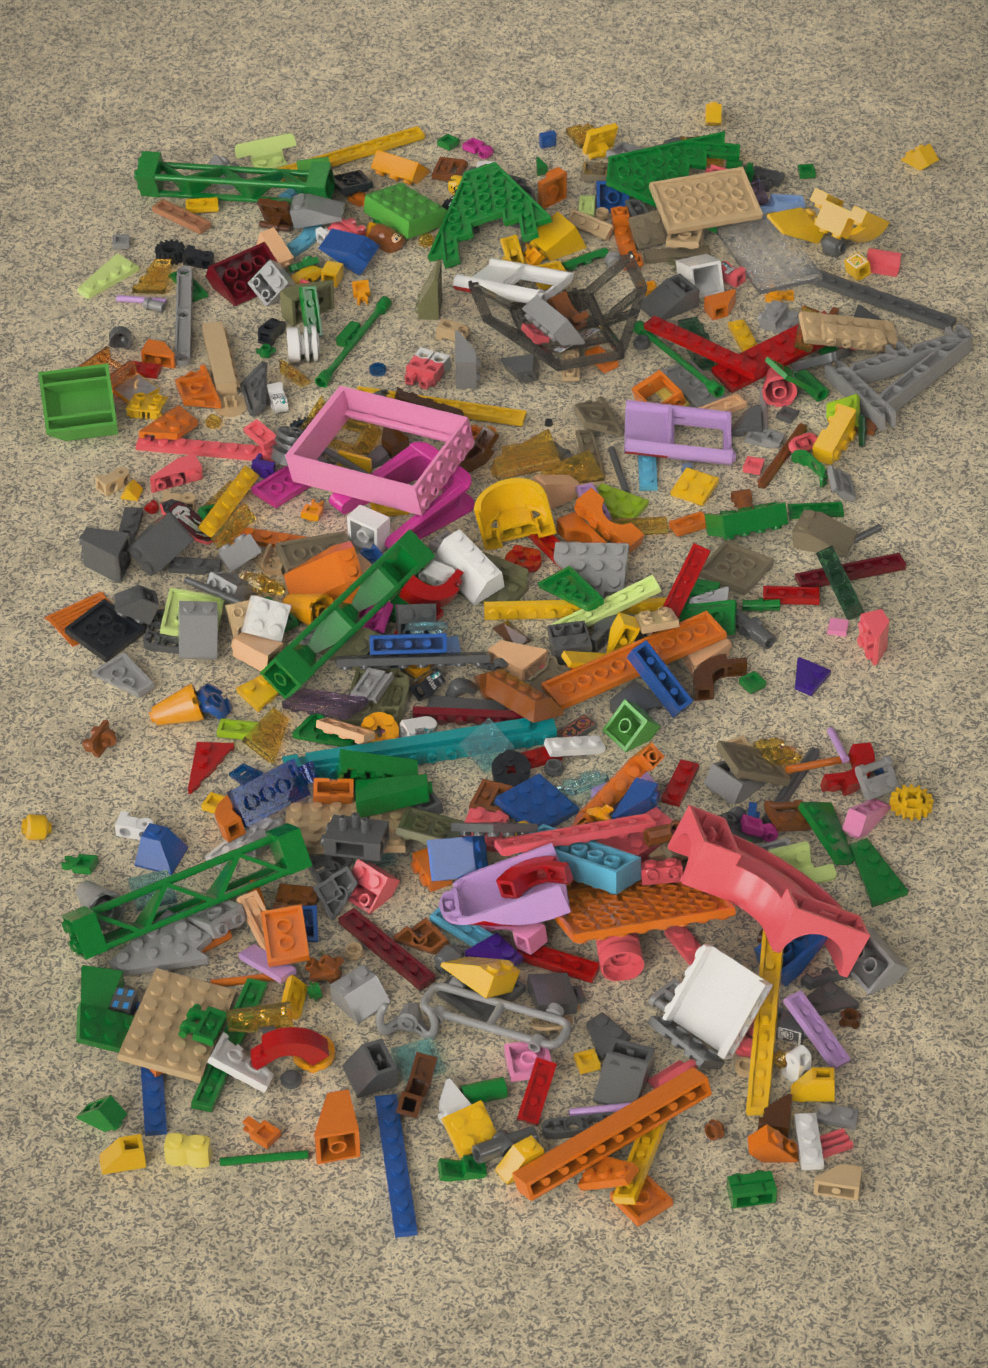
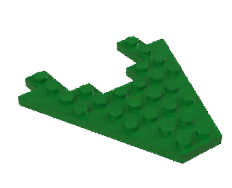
M725 131L612 155L608 159L606 186L657 208L649 189V182L689 176V168L706 170L707 158L739 161L741 144L724 143ZM717 227L705 228L713 233H717Z
M492 162L464 172L427 257L429 262L443 259L445 268L461 264L459 242L474 238L473 227L498 220L499 218H503L505 227L520 223L522 240L527 242L539 238L538 227L553 222L552 218L496 162Z

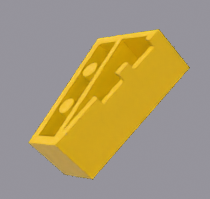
M838 403L835 406L834 416H830L827 420L829 422L827 429H822L813 445L812 456L819 462L828 465L840 459L842 451L847 450L850 441L855 440L857 433L855 431L856 409Z

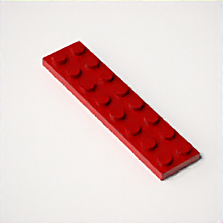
M799 323L740 353V355L765 366V372L755 380L721 364L712 367L711 373L730 393H733L766 377L767 371L771 368L765 362L767 357L787 366L825 347V345L804 343Z

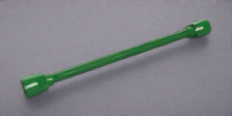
M382 296L378 300L375 311L331 366L326 370L323 369L315 378L317 386L323 388L328 386L332 380L333 372L379 315L385 314L392 306L390 298Z
M639 320L634 323L633 331L637 335L647 336L656 346L705 384L712 396L719 398L724 394L725 388L714 379L709 380L654 334L645 330L643 321Z

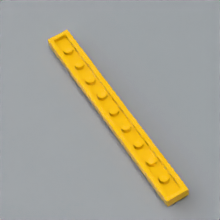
M418 126L309 159L329 157V162L334 167L376 154L377 150L386 151L425 139V133ZM297 163L289 164L276 169L297 170Z
M358 386L356 390L374 393L382 389ZM389 391V394H386L387 397L395 399L396 391ZM418 395L425 399H433L434 402L439 404L444 403L461 409L464 416L468 417V419L523 427L527 417L526 410Z
M667 597L648 598L621 611V613L637 615L642 611H658L659 608L663 607ZM565 600L484 602V620L564 618L581 610V608Z
M764 930L762 934L759 976L773 986L754 1019L746 1114L763 1116L764 1108L770 1105L784 950L783 948L781 953L773 951Z

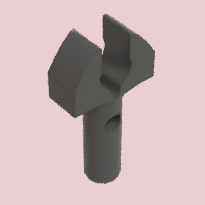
M498 657L493 660L494 663H485V666L476 667L495 671L509 664L503 658Z

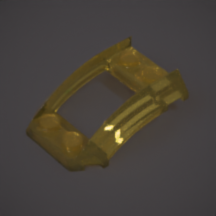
M322 395L299 427L300 429L305 430L326 404ZM349 418L342 428L360 433L355 443L348 444L333 438L327 447L367 456L382 432L379 427L376 429L374 424Z

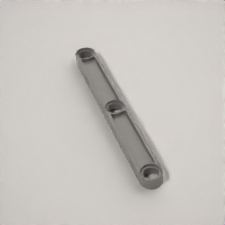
M181 266L177 269L176 365L180 367H186L191 364L193 273L190 266Z

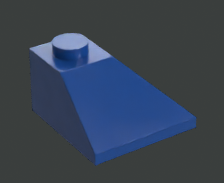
M606 181L596 182L597 208H607L611 214V208L625 207V200H629V195L606 186Z
M149 823L140 839L135 866L172 875L186 853L188 846L168 827Z

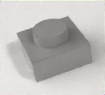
M129 234L113 235V250L130 249Z

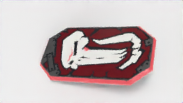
M174 499L160 503L161 513L166 515L171 512L194 538V541L208 545L218 540L217 534L212 539L198 529L203 520L185 503Z

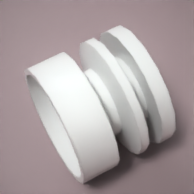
M304 326L303 334L299 333L298 327H286L289 363H300L301 355H305L306 361L309 362V354H313L314 362H318L320 343L316 326H311L312 334H308L307 326Z

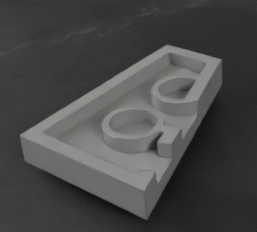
M125 652L92 671L93 675L138 698L155 689L154 683Z

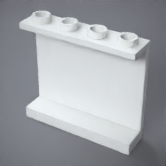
M703 944L696 951V958L693 964L686 969L683 982L676 987L673 1000L666 1005L663 1019L673 1020L718 1050L717 1055L722 1059H732L773 985L713 945Z

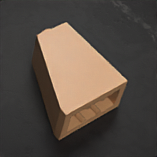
M273 227L260 232L256 245L265 242L278 263L285 270H288L289 266L293 263L294 256L276 229Z
M570 475L534 476V481L539 483L546 492L550 510L578 498L575 486L580 484Z
M241 632L233 639L231 647L233 648L234 657L262 671L283 650V643Z
M725 638L682 657L692 677H694L695 670L703 661L721 654H726L728 658L729 650L732 648L729 638Z
M500 640L488 649L490 663H494L493 660L498 657L503 658L509 665L500 668L509 671V674L518 677L523 682L540 670V666L546 664L548 650L503 640Z

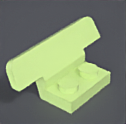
M287 133L236 144L235 156L236 158L250 156L253 167L276 169L288 165L283 157L282 149L294 147L297 144L294 135Z
M807 841L768 850L804 873L817 884L836 879L837 873L833 863L814 868V865L811 863L810 845Z

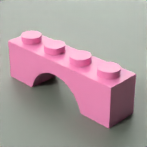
M541 922L516 926H480L489 932L500 929L512 931L516 948L530 955L548 942L546 927Z

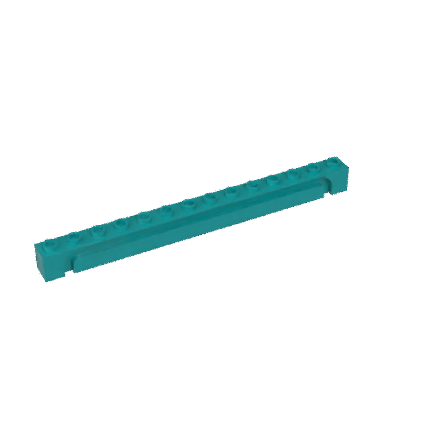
M522 718L307 752L304 757H298V754L282 756L283 772L287 785L314 782V778L337 779L336 766L340 749L417 760L419 765L444 760H455L463 757H474L482 754H493L508 749L531 748L544 745L545 738H556L557 728L553 718L535 723Z

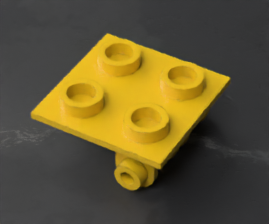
M142 392L134 393L125 408L127 416L143 419L145 414L146 420H148L149 415L150 419L156 420L163 415L161 410L168 396H162L161 394L147 395Z

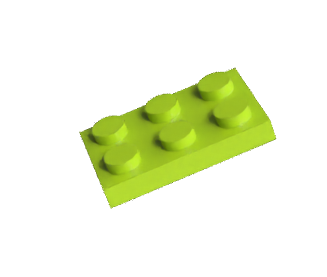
M603 483L596 489L605 499L604 504L611 517L625 523H633L649 505V500Z

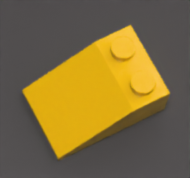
M799 207L769 213L766 216L782 234L817 244L825 234L819 231V226L814 225L818 216L816 211L811 208Z
M468 956L441 963L442 968L486 999L511 993L520 973V970L513 966L514 964L511 961L503 959Z

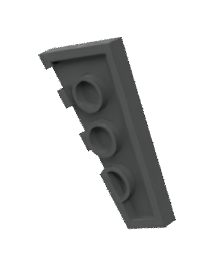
M664 1015L650 1017L648 1024L663 1037L672 1038L671 1044L685 1050L684 1055L688 1058L697 1060L695 1064L698 1067L721 1069L725 1062L719 1058L717 1052L711 1049L707 1050L703 1047L704 1043L702 1041L689 1037L685 1029L671 1024L672 1020H664Z

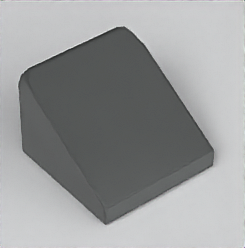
M382 445L376 447L366 456L372 458V469L388 462V453Z

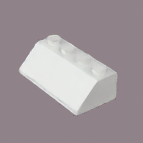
M460 529L444 538L432 560L448 565L455 571L458 568L464 572L461 577L463 582L458 588L474 606L505 587L502 572Z

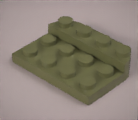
M483 552L502 572L505 587L479 603L519 601L529 588L528 569ZM459 590L458 594L461 595V596L466 597V596Z
M373 668L383 670L387 674L392 672L394 676L393 681L376 704L372 700L367 702L352 699L351 691L367 670L356 669L341 721L361 726L365 717L375 712H383L392 715L399 726V723L403 720L411 693L408 675L401 672L400 668Z

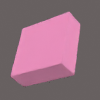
M830 617L827 634L846 637L849 620Z

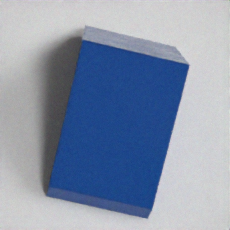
M317 905L302 906L308 943L318 942Z

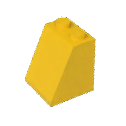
M558 211L551 216L553 222L538 227L539 238L529 243L532 248L535 247L550 261L587 248L577 228Z

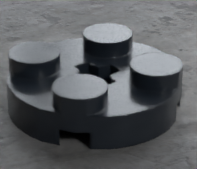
M508 749L497 755L492 763L491 773L493 781L515 787L530 778L531 764L520 752ZM507 767H514L516 773L511 772L508 774Z

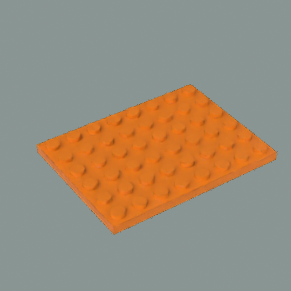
M641 880L618 894H610L608 891L593 888L592 886L567 889L571 912L556 917L554 920L573 943L583 944L593 939L606 940L611 936L625 937L628 933L636 932L642 934L652 929L666 930L670 926L684 927L694 922L707 923L711 919L725 920L729 916H735L736 913L735 907L728 900L684 885L681 882L642 885Z

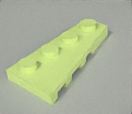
M117 253L78 287V293L90 299L138 272L139 266Z

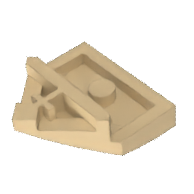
M271 543L268 544L262 553L252 558L264 573L283 576L285 568Z

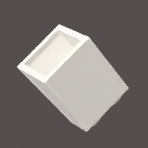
M708 254L676 260L677 274H682L700 290L699 298L724 292L721 260Z

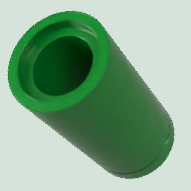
M503 1076L460 1085V1091L471 1105L481 1100L483 1103L508 1097L507 1086Z

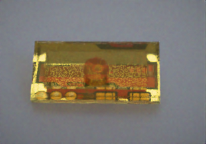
M279 359L280 373L299 387H304L311 383L302 372L283 359Z

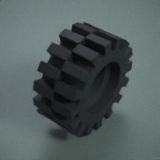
M170 239V241L165 240V242L161 241L155 247L157 262L168 266V264L170 266H173V264L178 265V262L182 263L185 245L181 241H173V239Z

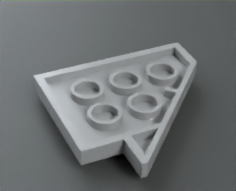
M555 542L554 562L561 569L571 566L603 598L625 588L629 543Z
M166 910L154 922L166 918L170 915H173L174 913L169 910ZM181 919L135 938L113 957L109 964L111 968L123 971L124 976L154 972L156 968L170 970L208 964L210 960L201 951L212 942L209 934Z

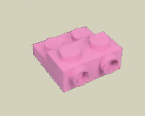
M525 1042L504 1044V1057L511 1082L529 1080L536 1057L551 1061L549 1049L541 1047L539 1052H533L528 1048V1043Z

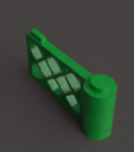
M769 357L765 359V362L785 380L801 387L816 402L825 400L828 397L829 389L808 370L804 369L797 372Z

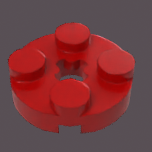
M522 545L513 546L512 550L505 556L506 561L528 569V573L538 571L542 565L540 550L523 547Z

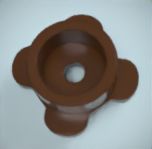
M848 1008L841 1011L840 1016L842 1018L839 1021L841 1027L847 1026L853 1029L860 1027L859 1019H861V1014L857 1010Z

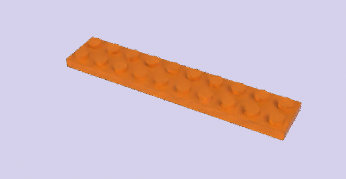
M705 611L679 622L680 627L659 631L541 683V688L547 696L551 697L564 710L639 677L640 674L626 657L631 650L646 640L666 665L727 638V632L708 611Z

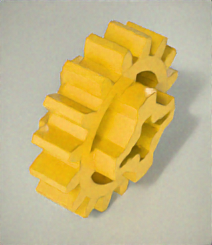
M903 784L902 789L896 787L895 792H891L889 805L891 806V811H896V816L903 815L902 819L909 817L910 821H913V818L921 820V816L927 818L928 813L932 812L934 799H932V794H927V789L921 790L920 785L915 788L913 784H910L909 787Z

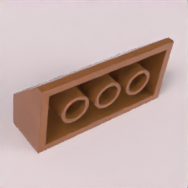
M497 669L495 672L487 673L485 695L529 721L535 723L564 715V711L551 697L531 687L530 684L519 680L518 677L512 676L506 670Z

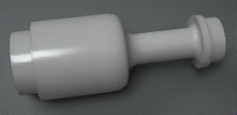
M280 817L274 819L271 827L267 830L263 828L258 829L245 840L244 845L266 837V831L285 824V821ZM270 844L246 853V855L252 857L259 856Z

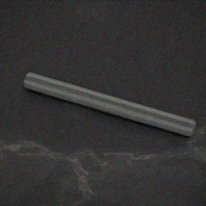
M811 747L800 763L815 761L819 756V749ZM809 770L794 772L790 776L791 781L789 785L782 788L774 802H788ZM765 813V815L762 817V823L772 824L768 815Z

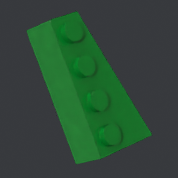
M786 502L754 505V509L752 507L737 508L738 512L736 510L719 511L720 514H704L708 536L723 537L724 540L734 539L735 535L740 537L749 536L750 532L753 531L755 533L766 532L767 528H771V530L781 529L782 525L788 524Z
M340 749L336 766L337 780L354 779V789H356V780L418 775V762L410 758Z

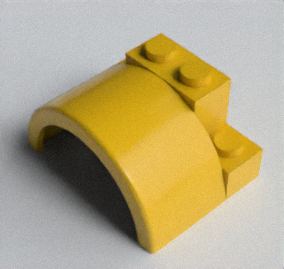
M815 188L810 199L815 202L814 206L820 208V213L814 225L819 226V231L826 234L829 231L832 232V237L839 240L843 237L857 243L869 242L880 236L890 223L856 206L853 207L852 211L842 208L844 201Z
M526 478L505 479L487 487L476 499L474 513L485 551L502 548V542L530 536L531 534H538L539 538L557 534L546 492L536 481ZM533 511L540 513V515L534 518ZM495 520H497L498 528L491 527Z

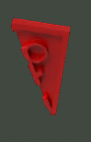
M196 743L188 794L196 791L201 786V782L217 769V766L225 760V756L234 750V743Z

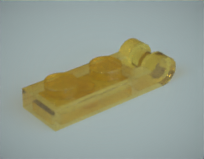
M242 504L210 538L217 549H220L227 543L231 545L234 539L249 524L255 522L256 516L253 512H250L251 509L248 504Z

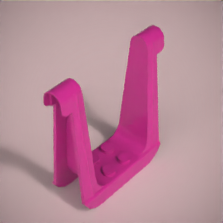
M425 442L411 443L410 446L370 475L408 484L420 478L439 450ZM458 466L447 483L442 487V494L430 503L429 508L425 510L422 516L414 515L389 535L385 540V547L389 549L409 529L421 540L472 512L475 505L474 500L466 493L472 483L471 475L461 466ZM332 493L329 498V504L344 515L353 511L359 505L364 506L370 503L369 501L338 493Z

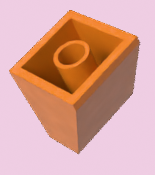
M349 1089L330 1092L326 1095L314 1133L317 1164L361 1157L359 1127Z

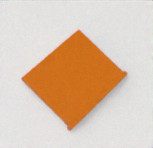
M99 592L52 613L44 619L48 620L67 642L74 647L79 643L65 633V627L104 598L107 601L109 600L104 596V592Z

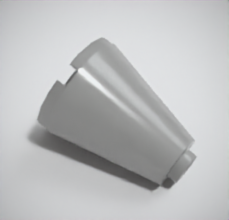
M91 881L80 883L76 889V895L81 906H86L89 909L120 896L118 893ZM119 905L100 914L121 920L125 912V905ZM98 919L101 930L108 929L105 926L111 923Z

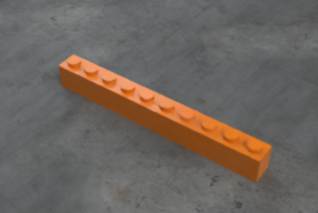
M692 1067L512 1173L517 1190L527 1199L533 1201L604 1159L606 1156L611 1155L712 1095L708 1077Z

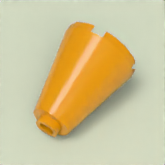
M288 594L282 601L284 604L291 605L290 613L307 626L334 602L327 594Z
M188 684L152 706V711L149 712L152 723L156 722L157 725L204 720V712L199 707L200 702L194 685Z

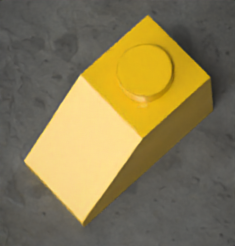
M621 612L618 613L610 628L607 654L634 642L641 630L636 617Z
M531 1135L514 1144L495 1168V1171L508 1185L514 1182L512 1173L542 1156L544 1149Z

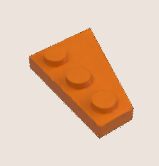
M606 1156L590 1166L582 1174V1178L577 1185L583 1191L628 1186L639 1169L635 1163Z

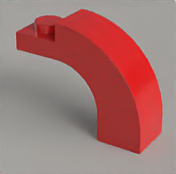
M457 568L447 582L438 586L428 585L413 575L402 588L399 597L409 604L434 603L436 604V609L441 608L455 599L460 590L458 587L463 582L461 577L464 572Z
M871 742L852 744L848 753L852 769L846 772L825 774L820 784L822 792L841 790L842 795L846 796L861 789L855 773V767L875 762V753ZM871 772L867 773L868 779L870 777Z
M541 856L522 861L510 867L496 879L501 897L518 899L525 891L535 885L548 882L569 885L574 879L568 863L557 862L556 856Z
M285 1027L269 1031L261 1035L262 1043L250 1050L251 1064L256 1070L283 1056L300 1057L312 1066L329 1056L328 1040L313 1030L301 1027Z

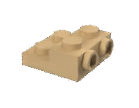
M704 229L668 235L666 247L674 249L680 247L688 249L702 247Z

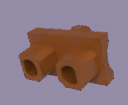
M103 720L99 726H94L91 730L92 737L82 742L85 751L92 752L94 757L100 758L108 746H114L117 742L115 731L109 728V721Z
M323 955L319 961L314 957L310 958L305 966V969L310 972L308 979L312 982L327 980L328 983H334L341 978L342 971L339 970V967L344 963V959L341 956L332 958L329 955Z

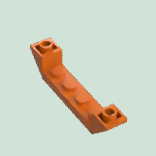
M627 206L611 208L612 225L615 227L613 233L619 254L624 262L623 269L624 271L640 270L643 267L641 253L637 254L629 227L628 218H630L628 208Z
M652 742L629 758L578 812L572 826L595 822L586 813L587 809L596 806L602 808L605 804L613 808L626 794L636 777L641 778L647 771H652L665 756Z

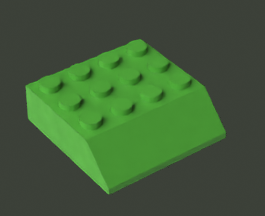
M397 183L396 185L365 195L364 213L375 220H379L380 223L393 228L406 239L440 228L447 213V210L438 203L431 201L404 183Z
M108 363L38 372L46 434L48 436L63 441L118 435Z

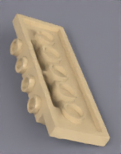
M801 311L798 315L804 343L875 352H885V345L891 344L893 349L896 350L898 339L893 321Z

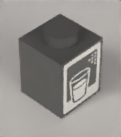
M783 1011L777 1026V1039L802 1045L803 1040L808 1039V1036L790 1012Z

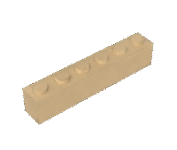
M222 321L203 323V339L218 397L237 395L240 383L237 369L235 368L232 348H230L227 327H223Z

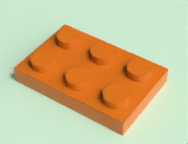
M302 904L260 911L269 967L310 960Z

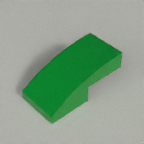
M463 1155L461 1161L440 1158L437 1163L440 1181L452 1182L486 1178L487 1176L485 1162L477 1164L474 1156Z

